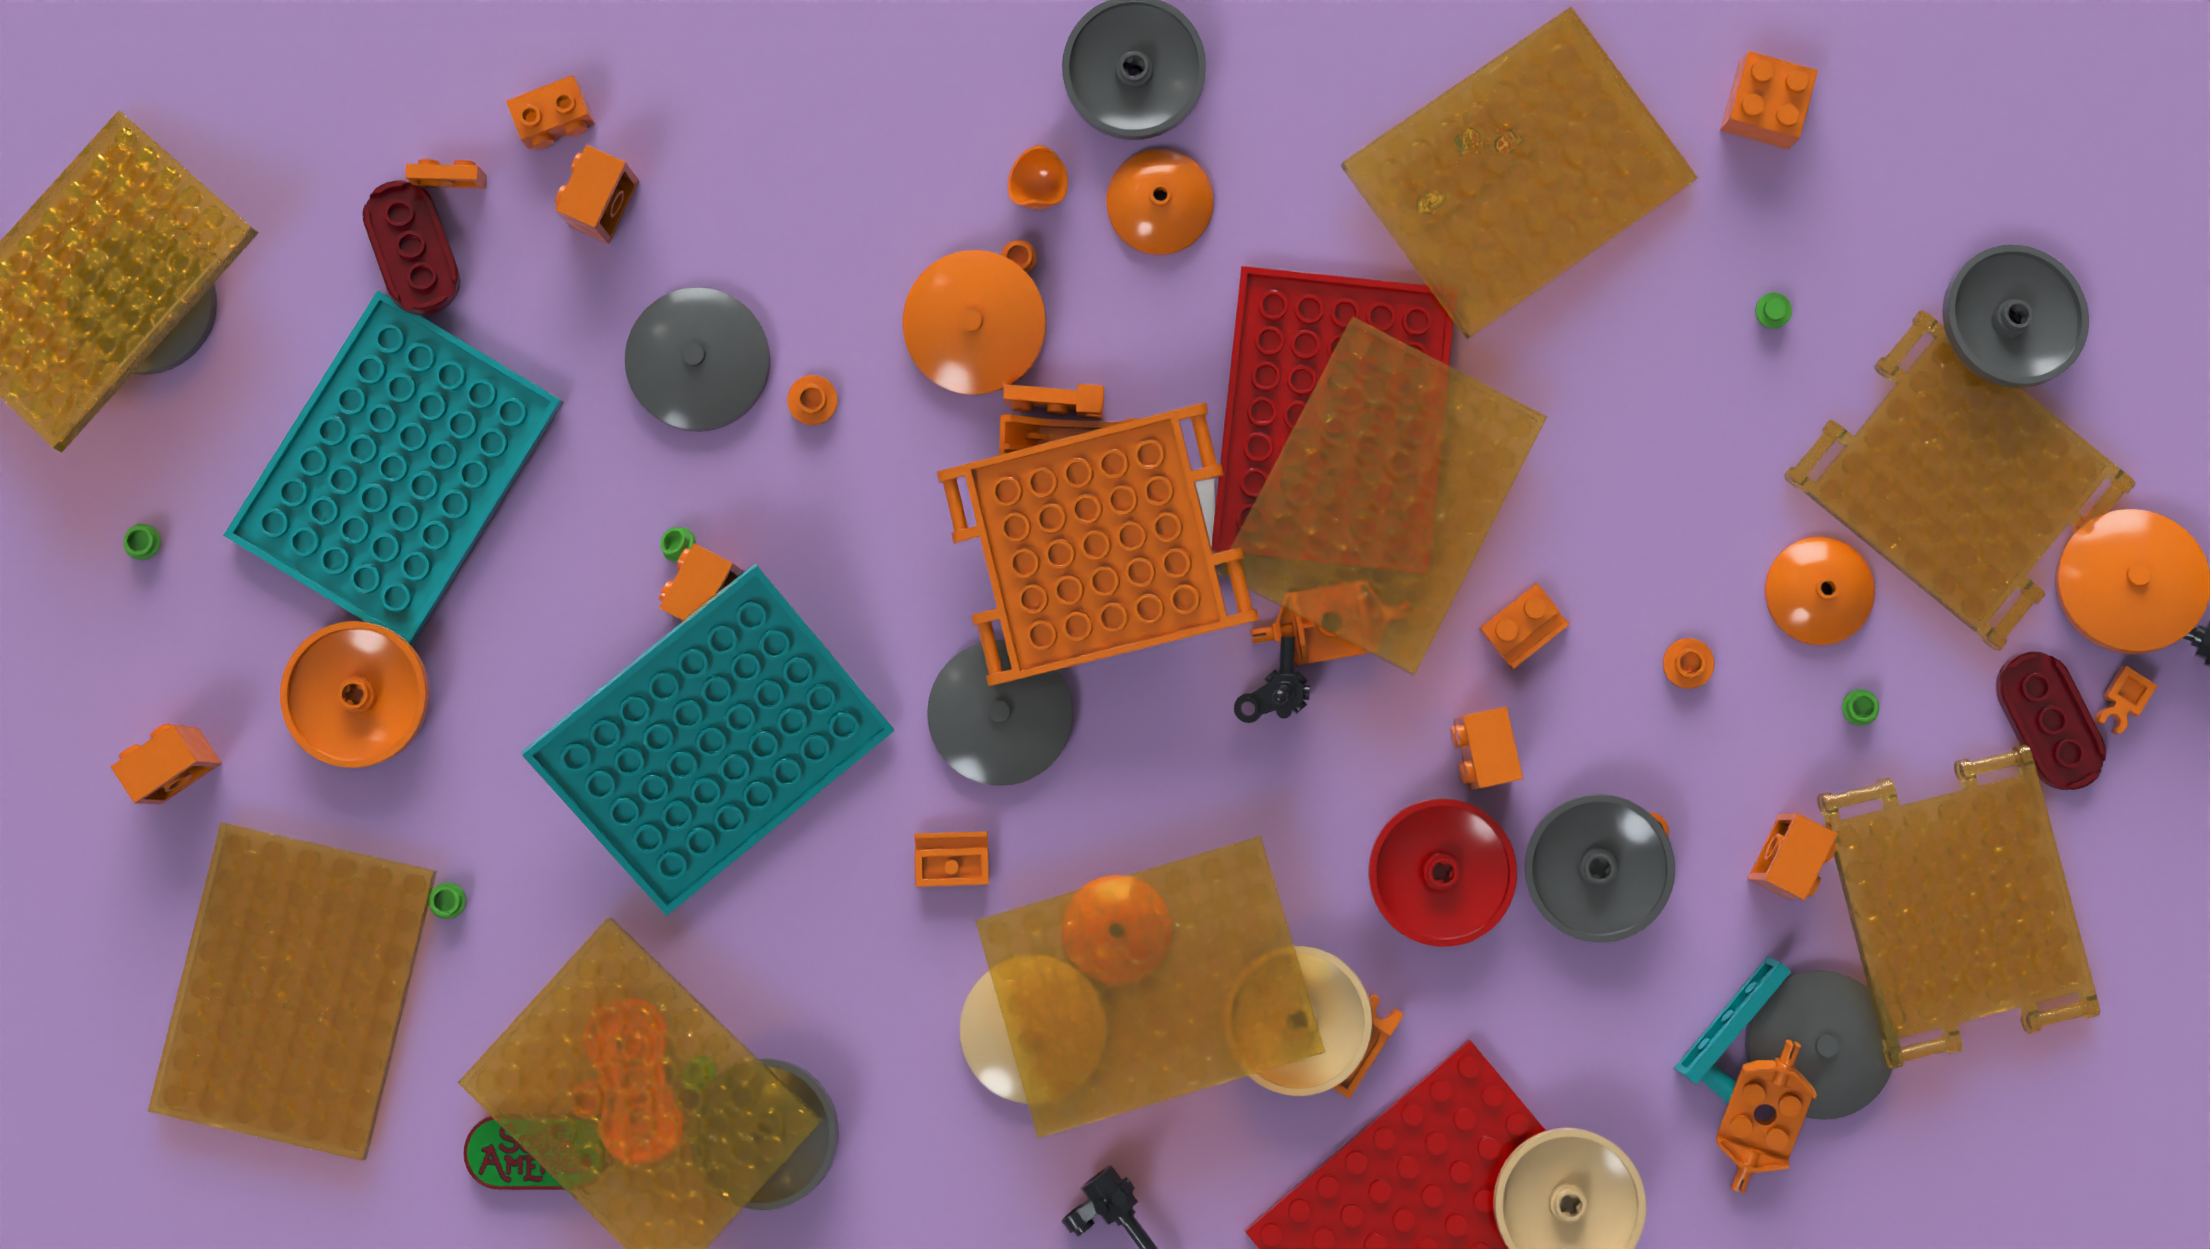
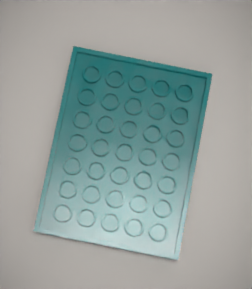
M377 290L223 536L363 621L394 631L412 646L557 414L563 401L424 317L404 311L394 303L392 298Z
M755 563L521 752L526 761L667 916L895 730Z

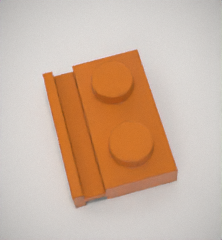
M1536 583L1482 625L1479 630L1512 670L1569 626L1570 623L1564 619L1559 609L1539 584Z
M988 831L914 833L915 887L990 884Z

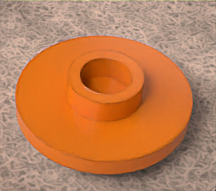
M807 375L795 381L791 386L787 396V404L790 413L797 421L805 425L815 426L827 422L834 415L838 406V395L831 382L824 377Z
M1683 638L1675 641L1667 648L1663 656L1662 665L1666 677L1672 684L1683 689H1694L1704 685L1710 679L1715 663L1713 654L1705 643L1694 638Z

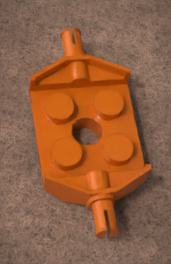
M1365 581L1287 593L1283 597L1275 623H1272L1269 627L1250 629L1251 636L1265 634L1264 636L1252 637V644L1274 640V642H1278L1280 645L1281 636L1295 637L1294 664L1296 667L1309 663L1369 653L1374 654L1378 650L1386 623L1392 620L1410 618V611L1395 613L1408 610L1409 605L1408 603L1388 607L1387 604L1383 605ZM1333 612L1340 617L1342 624L1337 632L1329 633L1322 628L1321 619L1324 614Z
M1789 1039L1785 1041L1780 1058L1776 1057L1775 1060H1756L1742 1065L1715 1137L1716 1144L1738 1168L1730 1186L1736 1192L1739 1189L1740 1193H1746L1750 1178L1754 1173L1785 1170L1790 1167L1789 1158L1811 1100L1817 1097L1814 1087L1795 1069L1794 1063L1802 1047L1796 1041L1794 1043ZM1762 1104H1768L1775 1109V1113L1770 1119L1761 1120L1754 1115L1755 1109Z

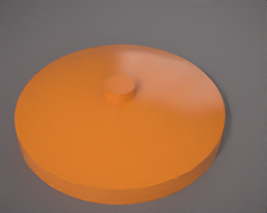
M984 250L959 251L944 256L932 263L914 282L908 293L903 310V335L906 347L914 363L934 383L947 390L964 395H986L1003 390L1004 384L1013 385L1018 382L1035 364L1046 338V308L1035 282L1012 260L1000 254Z
M2118 510L2102 514L2090 520L2067 542L2057 563L2055 574L2056 593L2066 618L2086 639L2114 652L2146 654L2175 644L2198 624L2210 599V569L2205 554L2197 541L2187 530L2173 520L2145 510Z
M347 621L329 625L305 639L290 657L283 672L280 686L281 712L287 729L295 741L316 759L330 765L346 768L374 766L388 761L401 753L414 740L423 726L430 699L426 669L414 648L403 637L388 628L359 621Z

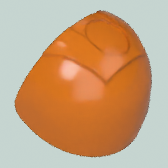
M1037 145L1028 148L1017 158L1011 168L1007 183L1008 195L1013 203L1033 210H1044L1061 203L1066 197L1068 189V174L1064 163L1046 146Z

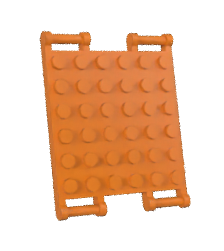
M1206 403L1167 411L936 472L939 483H943L954 528V532L951 533L953 543L957 544L980 538L997 608L971 615L973 626L977 625L988 668L989 675L986 676L988 687L1259 620L1257 609L1253 610L1241 563V559H1244L1242 547L1213 554L1195 482L1224 475L1221 464H1217L1205 416L1209 414ZM1187 419L1192 421L1203 468L1193 471L1180 422ZM963 477L966 478L977 526L969 528L957 479ZM1224 563L1227 564L1238 609L1237 614L1229 616L1216 565ZM1000 620L1011 670L1003 671L991 623L993 621Z

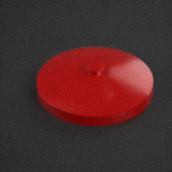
M1429 799L1402 809L1380 830L1369 856L1368 880L1370 891L1378 910L1393 928L1409 939L1425 945L1451 947L1466 944L1480 938L1502 919L1514 897L1517 883V864L1513 847L1506 833L1486 812L1474 805L1459 800Z

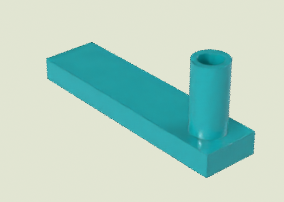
M1766 957L1676 1064L1674 1069L1685 1079L1696 1085L1699 1081L1703 1082L1728 1104L1736 1082L1722 1071L1715 1062L1792 971L1780 961Z

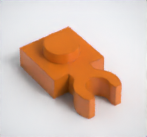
M2121 666L2102 696L2111 704L2108 708H2104L2096 714L2095 723L2104 724L2107 717L2111 715L2116 722L2111 733L2114 735L2121 734L2128 725L2127 714L2133 717L2139 716L2158 685L2130 667Z

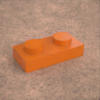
M420 159L418 164H406L405 178L412 185L418 187L486 189L487 175L472 161L456 160L454 165H440V162L437 160Z

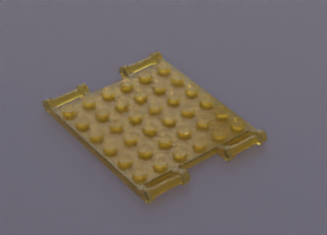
M1919 311L1912 319L1913 325L1886 358L1881 357L1874 365V369L1881 376L1890 379L1896 384L1854 436L1837 422L1829 420L1822 428L1824 433L1796 467L1788 469L1784 474V478L1791 485L1808 495L1982 637L1988 646L2000 651L2007 643L2005 638L2034 603L2039 604L2046 595L2038 585L2026 576L2068 524L2075 533L2080 530L2090 535L2096 528L2094 524L2110 511L2123 493H2129L2136 483L2128 474L2024 390L1994 384L1971 371L1954 352L1947 338L1944 326L1928 313ZM1924 333L1930 334L1934 339L1905 373L1898 367L1899 363ZM1834 442L1841 444L1844 448L1816 482L1807 477ZM2105 478H2108L2112 485L2084 518L2078 511ZM2018 588L2022 593L2020 598L1995 628L1991 627L1988 624L1990 619L2012 592Z
M2027 745L2016 746L2012 748L2011 752L1970 761L1967 758L1958 760L1954 763V771L1956 777L1961 782L1962 790L1906 804H1899L1894 783L1890 778L1877 780L1875 785L1834 795L1831 792H1826L1817 796L1818 807L1824 816L1826 828L1838 833L1834 841L1837 844L1834 859L1884 1047V1061L1889 1069L1902 1067L1903 1062L1942 1052H1947L1948 1054L1961 1052L1963 1046L1957 1023L2020 1007L2022 1027L2027 1034L2041 1031L2042 1027L2079 1017L2090 1019L2100 1015L2099 1002L2034 759ZM2015 765L2019 769L2020 776L1978 785L1976 777L1978 774ZM1876 799L1882 801L1884 809L1844 819L1840 818L1839 808ZM2077 992L2080 998L2077 1003L2042 1012L2038 1011L2036 1004L2038 1002ZM1940 1027L1942 1029V1037L1900 1048L1898 1038Z

